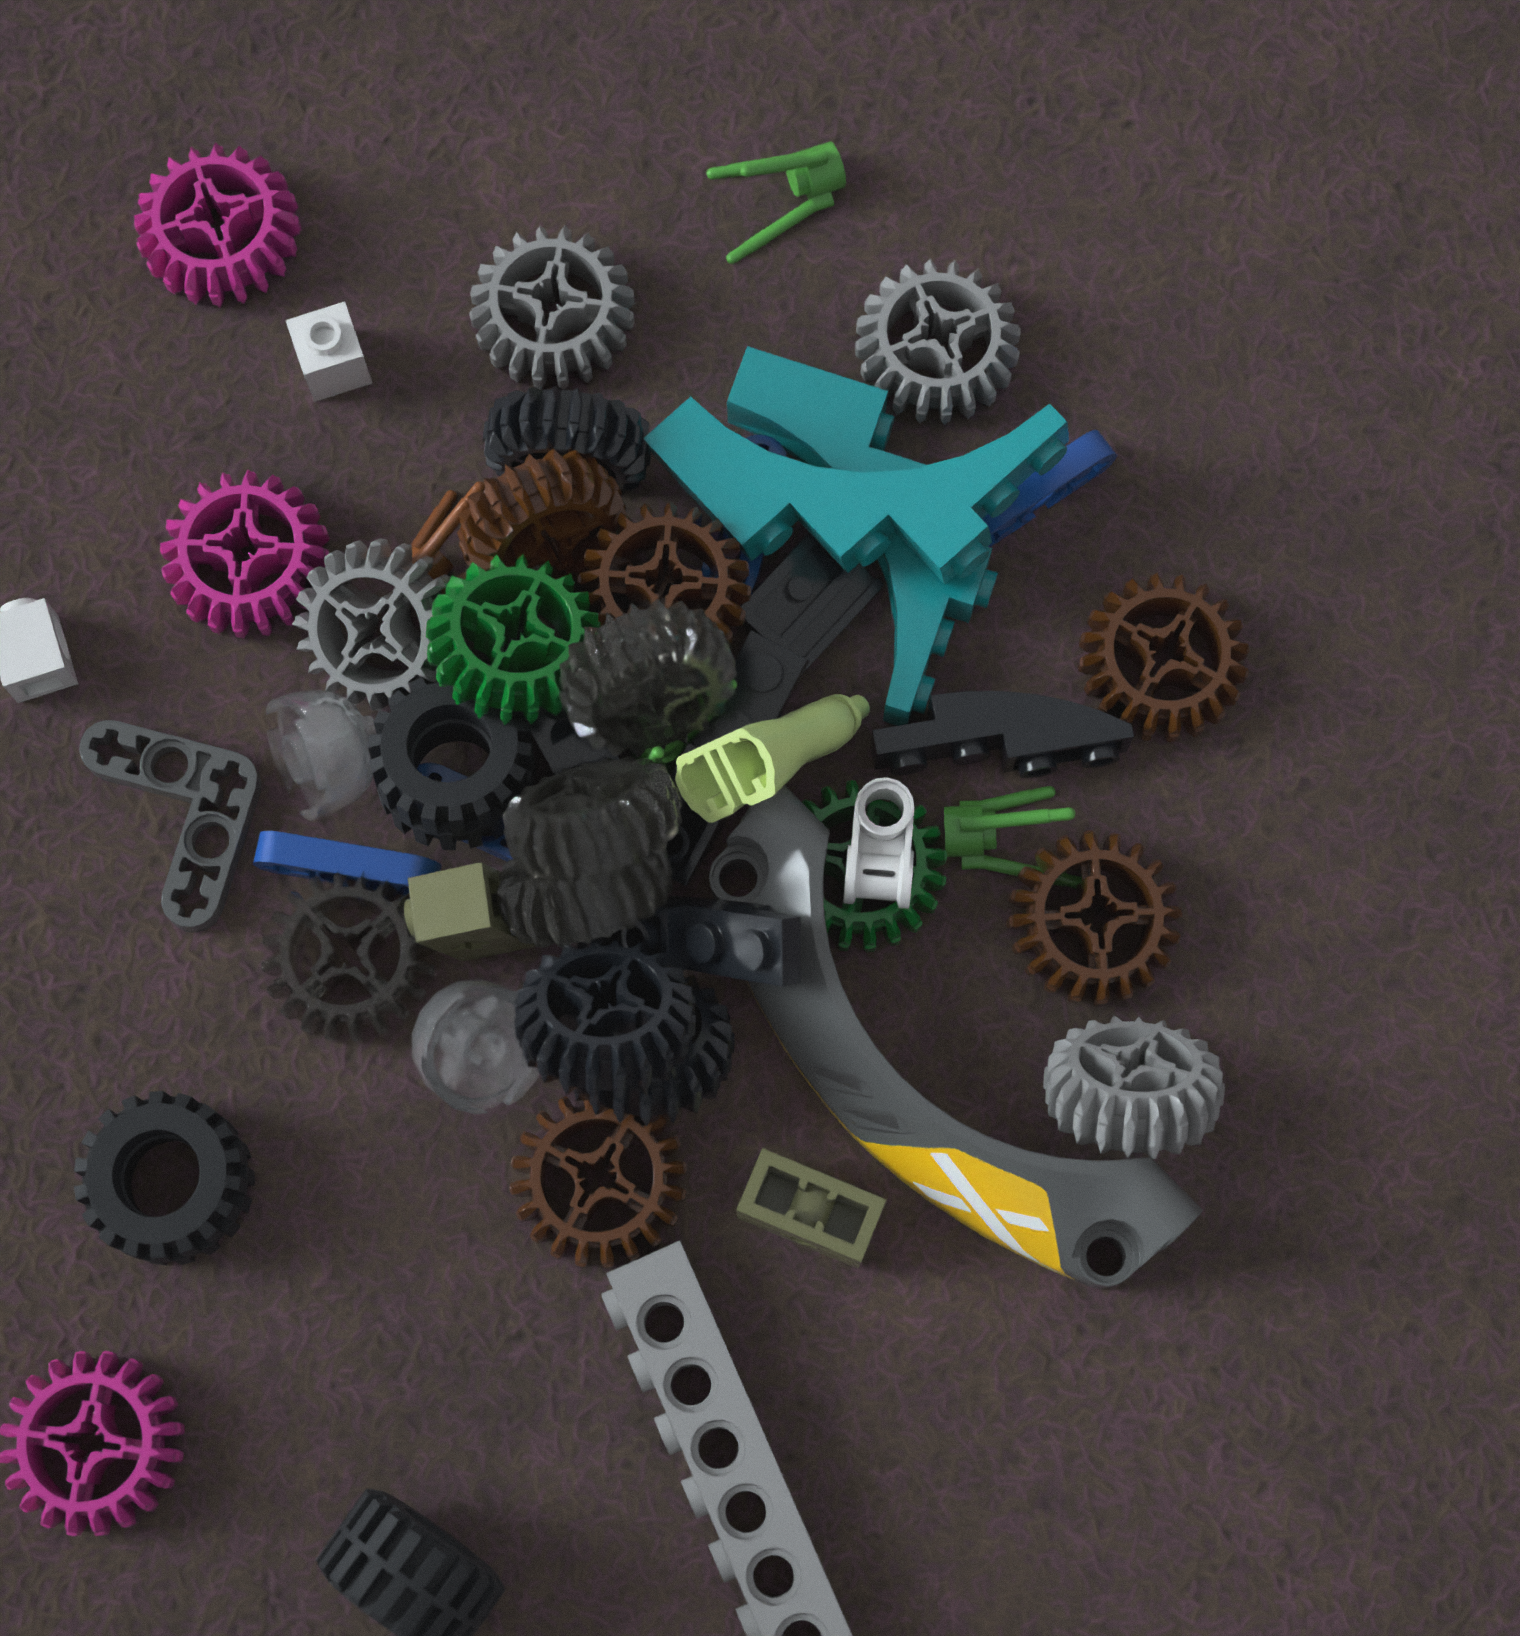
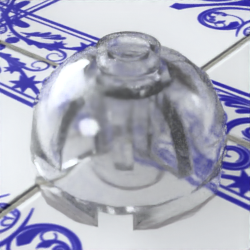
M309 689L271 699L266 706V715L278 711L277 719L279 726L267 730L271 753L288 794H290L292 786L296 782L299 784L307 804L310 806V808L299 811L301 815L306 819L314 821L353 805L370 787L373 779L369 763L371 757L368 750L369 735L377 734L373 723L374 719L370 715L363 717L350 700L339 693Z
M481 978L456 981L436 992L420 1010L412 1031V1060L423 1083L453 1109L477 1115L488 1113L484 1109L493 1108L502 1102L509 1106L521 1099L539 1076L538 1067H527L526 1059L522 1055V1048L519 1047V1040L515 1037V1000L517 999L518 991L511 987Z

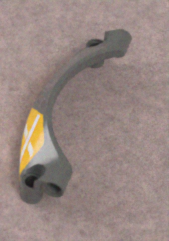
M785 785L771 798L752 805L742 817L740 824L726 839L728 847L717 856L711 865L709 880L713 898L770 905V912L800 916L801 983L777 986L746 981L768 1024L807 1084L843 1128L873 1158L925 1200L983 1238L1049 1271L1097 1289L1113 1288L1129 1278L1157 1251L1162 1252L1203 1212V1209L1152 1158L1091 1161L1058 1158L1023 1150L992 1139L960 1123L916 1091L896 1072L875 1047L857 1019L838 977L830 952L823 903V880L830 830ZM736 869H744L754 874L757 878V883L752 892L740 897L731 896L726 893L721 885L724 877L729 872ZM1093 1241H1109L1119 1250L1121 1264L1115 1275L1101 1276L1089 1267L1086 1253L1087 1248Z

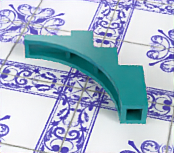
M747 346L727 399L728 423L756 435L770 436L777 440L786 452L801 462L817 467L872 472L914 469L926 465L884 451L895 416L886 413L887 390ZM893 532L888 537L891 540L890 545L877 559L887 584L895 628L894 669L886 699L883 721L897 726L906 725L909 723L912 711L921 714L925 713L936 678L925 675L932 654L944 657L955 625V621L946 619L945 616L969 623L975 605L983 608L988 606L998 576V572L988 570L992 548H986L989 551L988 557L972 574L965 578H960L957 574L944 585L896 532Z
M690 396L643 439L650 447L654 457L713 521L719 519L723 524L724 533L729 538H736L740 543V550L751 562L762 552L765 555H770L784 545L793 533L791 526L797 521L809 531L847 573L859 563L865 567L877 560L890 545L891 540L888 537L893 532H896L946 585L957 574L960 578L969 576L986 560L989 555V551L986 548L992 543L989 527L982 518L987 514L994 518L1003 513L1017 499L1020 493L1017 487L1035 471L1039 475H1043L1056 466L1067 452L1065 444L1069 442L1067 421L1051 404H1048L1009 434L963 456L914 469L859 472L817 467L767 451L726 428Z

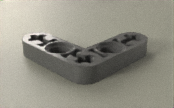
M103 720L94 723L82 736L79 752L83 763L96 777L108 782L191 803L162 891L161 905L164 914L177 928L185 932L195 933L209 929L218 921L223 912L259 800L262 781L258 770L248 757L235 751L116 720ZM113 736H117L118 743L123 749L141 755L140 774H133L137 766L132 760L113 756L109 764L104 765V759L96 752L98 744L109 745ZM143 742L149 743L142 753L141 744ZM171 751L186 755L188 769L181 779L172 783H165L156 779L154 773L155 764L162 755ZM233 768H239V775L247 782L244 789L234 788L227 803V808L231 813H238L236 820H232L220 812L205 811L207 804L220 809L224 791L215 781L218 776H229ZM212 826L226 829L230 839L229 845L223 854L212 859L203 858L197 854L195 844L199 833L205 828ZM188 863L205 872H219L216 881L204 875L200 886V894L208 901V905L205 910L201 908L194 909L190 918L185 917V910L177 903L180 894L186 896L193 892L197 876L192 871H185Z

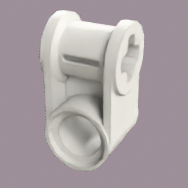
M887 777L877 778L865 784L858 793L853 815L851 845H848L843 903L853 904L856 898L896 901L899 908L909 909L914 851H911L914 802L908 788L898 780ZM877 799L890 800L901 811V819L896 824L888 827L875 825L868 819L865 812L866 807Z

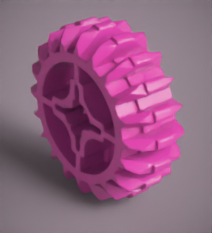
M215 142L210 156L201 157L200 152L191 146L188 156L189 162L181 165L177 160L168 157L167 167L170 174L165 177L151 173L149 182L154 192L139 193L138 204L143 213L134 216V226L137 233L141 235L137 238V247L142 257L148 259L147 266L153 277L157 279L164 278L163 282L167 290L174 295L185 289L188 300L197 305L206 294V291H208L212 303L221 308L225 300V292L233 291L236 299L245 304L247 299L246 286L254 283L258 290L267 293L269 284L264 274L268 271L270 274L285 277L286 267L282 258L296 257L297 246L292 237L300 235L301 224L298 216L294 215L298 209L295 196L290 191H287L288 185L285 177L279 171L272 172L269 162L262 155L250 161L247 151L239 145L229 157H226L223 147ZM217 190H233L242 192V194L228 196L221 194ZM194 200V203L191 205L189 209L180 213L189 202ZM212 208L216 209L220 221H224V224L220 226L224 237L222 241H219L215 229L210 226L214 223L211 213ZM256 235L250 244L239 251L241 244L247 238ZM189 250L191 255L196 253L207 252L215 255L219 259H198L186 255L183 252Z
M247 470L244 475L242 484L235 485L231 476L223 472L220 478L221 489L212 492L208 485L199 482L197 490L201 500L197 504L190 500L180 499L178 507L185 516V520H166V530L174 539L160 543L162 556L170 561L162 567L161 572L167 583L175 584L170 594L177 605L188 604L186 612L194 622L199 623L208 617V626L211 631L220 634L226 629L231 620L232 630L236 637L244 639L249 632L250 622L255 621L261 634L270 636L272 625L269 618L279 614L284 624L293 626L292 623L295 619L289 607L296 603L302 609H306L296 598L299 592L306 587L313 588L306 578L309 572L318 566L325 568L324 558L329 554V551L322 548V546L330 540L329 533L324 525L317 524L321 517L317 507L311 503L303 505L305 498L299 488L293 486L283 492L284 486L282 481L274 474L260 487L256 473ZM259 514L273 517L289 527L294 535V543H281L278 536L262 534L263 529L259 523ZM233 517L227 529L220 533L210 534L222 522ZM249 540H251L257 553L252 555L248 552L250 559L242 561L241 569L234 555L237 552L243 555L241 549L249 546ZM198 564L211 565L214 571L227 572L228 579L233 586V595L216 591L203 583L199 577ZM283 573L270 586L258 591L259 585L264 578L271 574Z
M111 1351L102 1352L96 1368L89 1352H76L73 1359V1374L64 1361L55 1359L49 1362V1374L52 1384H49L40 1376L31 1375L26 1380V1384L35 1396L34 1400L31 1402L14 1397L9 1404L14 1412L23 1415L20 1425L6 1423L2 1424L0 1428L1 1435L17 1438L16 1449L0 1452V1463H19L20 1471L6 1479L5 1485L7 1489L18 1490L30 1486L31 1489L21 1500L20 1508L24 1512H33L46 1503L40 1522L45 1528H55L66 1514L65 1529L66 1534L70 1536H80L86 1528L88 1518L95 1536L108 1535L111 1528V1512L121 1527L129 1528L135 1525L136 1514L131 1502L134 1501L145 1511H154L159 1504L156 1497L147 1487L152 1483L160 1488L171 1489L175 1483V1479L170 1474L159 1470L162 1460L174 1463L182 1462L183 1451L165 1448V1437H176L185 1432L184 1424L180 1422L163 1423L161 1416L172 1412L178 1406L176 1398L166 1396L153 1401L151 1398L161 1389L164 1382L159 1375L151 1374L136 1384L142 1373V1362L131 1358L123 1364L118 1372V1355ZM92 1387L90 1400L82 1401L79 1414L72 1423L62 1427L46 1425L51 1414L62 1401L80 1390ZM114 1390L120 1393L134 1408L140 1421L142 1440L124 1436L117 1429L115 1424L116 1406L111 1404ZM97 1425L99 1430L95 1435L104 1436V1442L121 1445L120 1450L103 1449L102 1452H91L87 1461L84 1459V1456L88 1451L79 1450V1444L64 1442L63 1437H81L82 1434L90 1435L94 1432ZM42 1446L56 1449L65 1456L68 1464L66 1481L73 1483L70 1495L62 1491L49 1476L43 1460ZM118 1459L138 1461L134 1471L122 1486L105 1497L92 1500L94 1486L101 1485L104 1471L112 1462Z

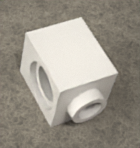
M345 301L286 320L303 375L314 402L372 384Z
M33 598L16 599L4 604L0 608V678L3 687L17 703L78 684L59 616L45 598L40 600Z

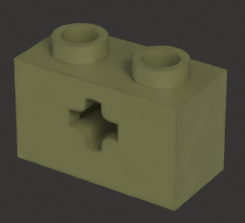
M483 862L408 878L410 899L405 901L404 916L410 934L415 937L416 943L460 961L479 959L535 947L527 885Z
M762 1148L736 1212L737 1219L859 1269L886 1199Z

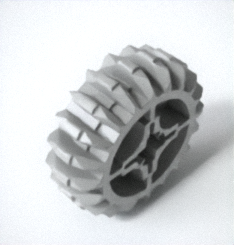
M540 225L535 234V241L527 243L526 239L516 232L513 237L515 250L510 252L495 246L493 258L496 265L480 264L478 275L482 284L473 285L471 288V300L476 307L472 308L469 314L472 326L480 329L476 334L477 343L483 351L491 350L489 354L491 364L496 369L510 364V377L516 383L524 378L530 370L532 371L533 385L539 389L545 385L547 375H556L558 386L565 390L569 385L568 373L577 371L579 377L589 383L590 379H592L590 366L592 361L599 367L609 370V367L612 365V356L609 350L624 351L627 342L626 335L622 331L631 330L634 326V315L629 310L635 303L633 289L625 286L628 282L626 269L623 265H613L614 254L608 246L595 251L594 238L590 236L589 232L578 242L573 243L571 230L566 226L561 229L557 239H548L546 229ZM544 272V274L537 280H534L532 282H523L531 276ZM569 273L584 279L593 286L601 300L588 298L587 292L573 289L568 282ZM558 289L562 307L556 303L557 311L550 312L548 324L546 325L542 306L548 310L547 303L555 301ZM503 314L516 315L518 322L532 325L536 332V342L530 341L512 330L504 320ZM574 331L583 332L571 340L560 343V340L568 333Z
M930 258L924 264L923 275L918 276L906 264L900 272V283L885 276L884 280L880 283L879 293L881 296L869 294L865 300L864 307L867 315H861L857 319L856 333L862 338L855 342V355L858 359L865 360L861 364L862 378L864 381L877 380L874 387L887 390L888 396L895 393L892 409L896 415L905 411L909 403L917 405L915 418L919 423L926 420L929 408L938 409L939 419L945 425L951 420L952 407L957 406L961 414L967 419L975 414V400L990 407L995 402V388L1005 389L1008 387L1012 375L1008 368L1017 366L1020 352L1013 345L1019 342L1021 332L1019 325L1010 323L1013 320L1015 311L1012 302L998 303L1001 295L998 283L983 289L980 288L982 274L979 268L970 273L967 278L959 276L960 269L956 260L949 264L947 273H938L936 265ZM939 305L950 306V307L956 308V309H958V310H960V311H958V312L946 311L945 309L941 308ZM912 310L914 314L913 326L915 329L903 334L902 342L890 346L887 337L890 329L901 316ZM928 331L930 332L931 336H935L936 339H930L927 341ZM984 336L987 344L986 354L977 365L963 373L961 368V352L971 348L973 340ZM948 341L947 351L945 347L940 346L939 343H945ZM920 369L928 370L935 374L937 378L922 376L913 371Z
M379 538L371 542L369 549L363 541L358 540L346 546L345 554L335 550L326 555L324 558L326 568L318 566L309 572L306 578L313 588H306L300 591L296 598L309 611L297 615L292 624L309 632V637L299 641L296 649L304 652L313 650L317 660L310 664L308 673L318 674L325 670L330 675L325 692L334 693L343 686H346L347 705H357L367 696L373 711L386 707L389 703L388 699L397 691H400L405 696L412 693L410 685L412 681L423 677L426 685L438 682L436 680L437 666H431L427 659V646L430 643L426 638V625L432 616L434 599L437 598V594L443 595L441 590L446 588V584L450 581L451 577L442 575L433 580L428 575L433 566L432 557L425 556L413 564L411 545L403 543L391 552L387 539ZM369 577L383 580L395 587L390 593L379 597L368 589L359 591L350 582L354 578ZM412 605L419 618L421 633L415 628L410 618ZM389 608L382 618L384 622L380 627V631L383 635L370 641L377 631L375 627L379 619L376 615ZM339 619L346 626L348 632L347 643L341 632ZM374 653H378L387 657L392 662L399 659L409 669L400 671L382 670L365 663V660Z
M1113 1016L1110 1023L1107 1024L1090 1020L1085 1030L1079 1028L1068 1029L1066 1039L1054 1042L1053 1052L1048 1057V1067L1044 1069L1043 1088L1046 1089L1045 1102L1048 1105V1116L1057 1119L1059 1131L1075 1133L1077 1144L1095 1143L1099 1146L1101 1154L1111 1149L1123 1151L1127 1159L1132 1153H1146L1151 1158L1156 1159L1160 1150L1181 1154L1184 1144L1199 1145L1205 1133L1214 1131L1215 1122L1219 1118L1220 1106L1223 1105L1225 1084L1222 1083L1223 1072L1219 1068V1056L1208 1052V1043L1206 1041L1191 1039L1188 1029H1168L1166 1021L1163 1020L1156 1024L1143 1022L1140 1017L1135 1021H1121L1118 1017Z

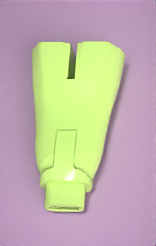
M833 694L809 703L778 719L746 725L677 757L676 760L677 773L675 780L680 794L691 810L697 812L708 823H713L735 813L745 804L752 806L771 798L805 763L830 754L846 744L860 728L862 719L868 716L870 712L869 703L861 695L848 697L842 694Z

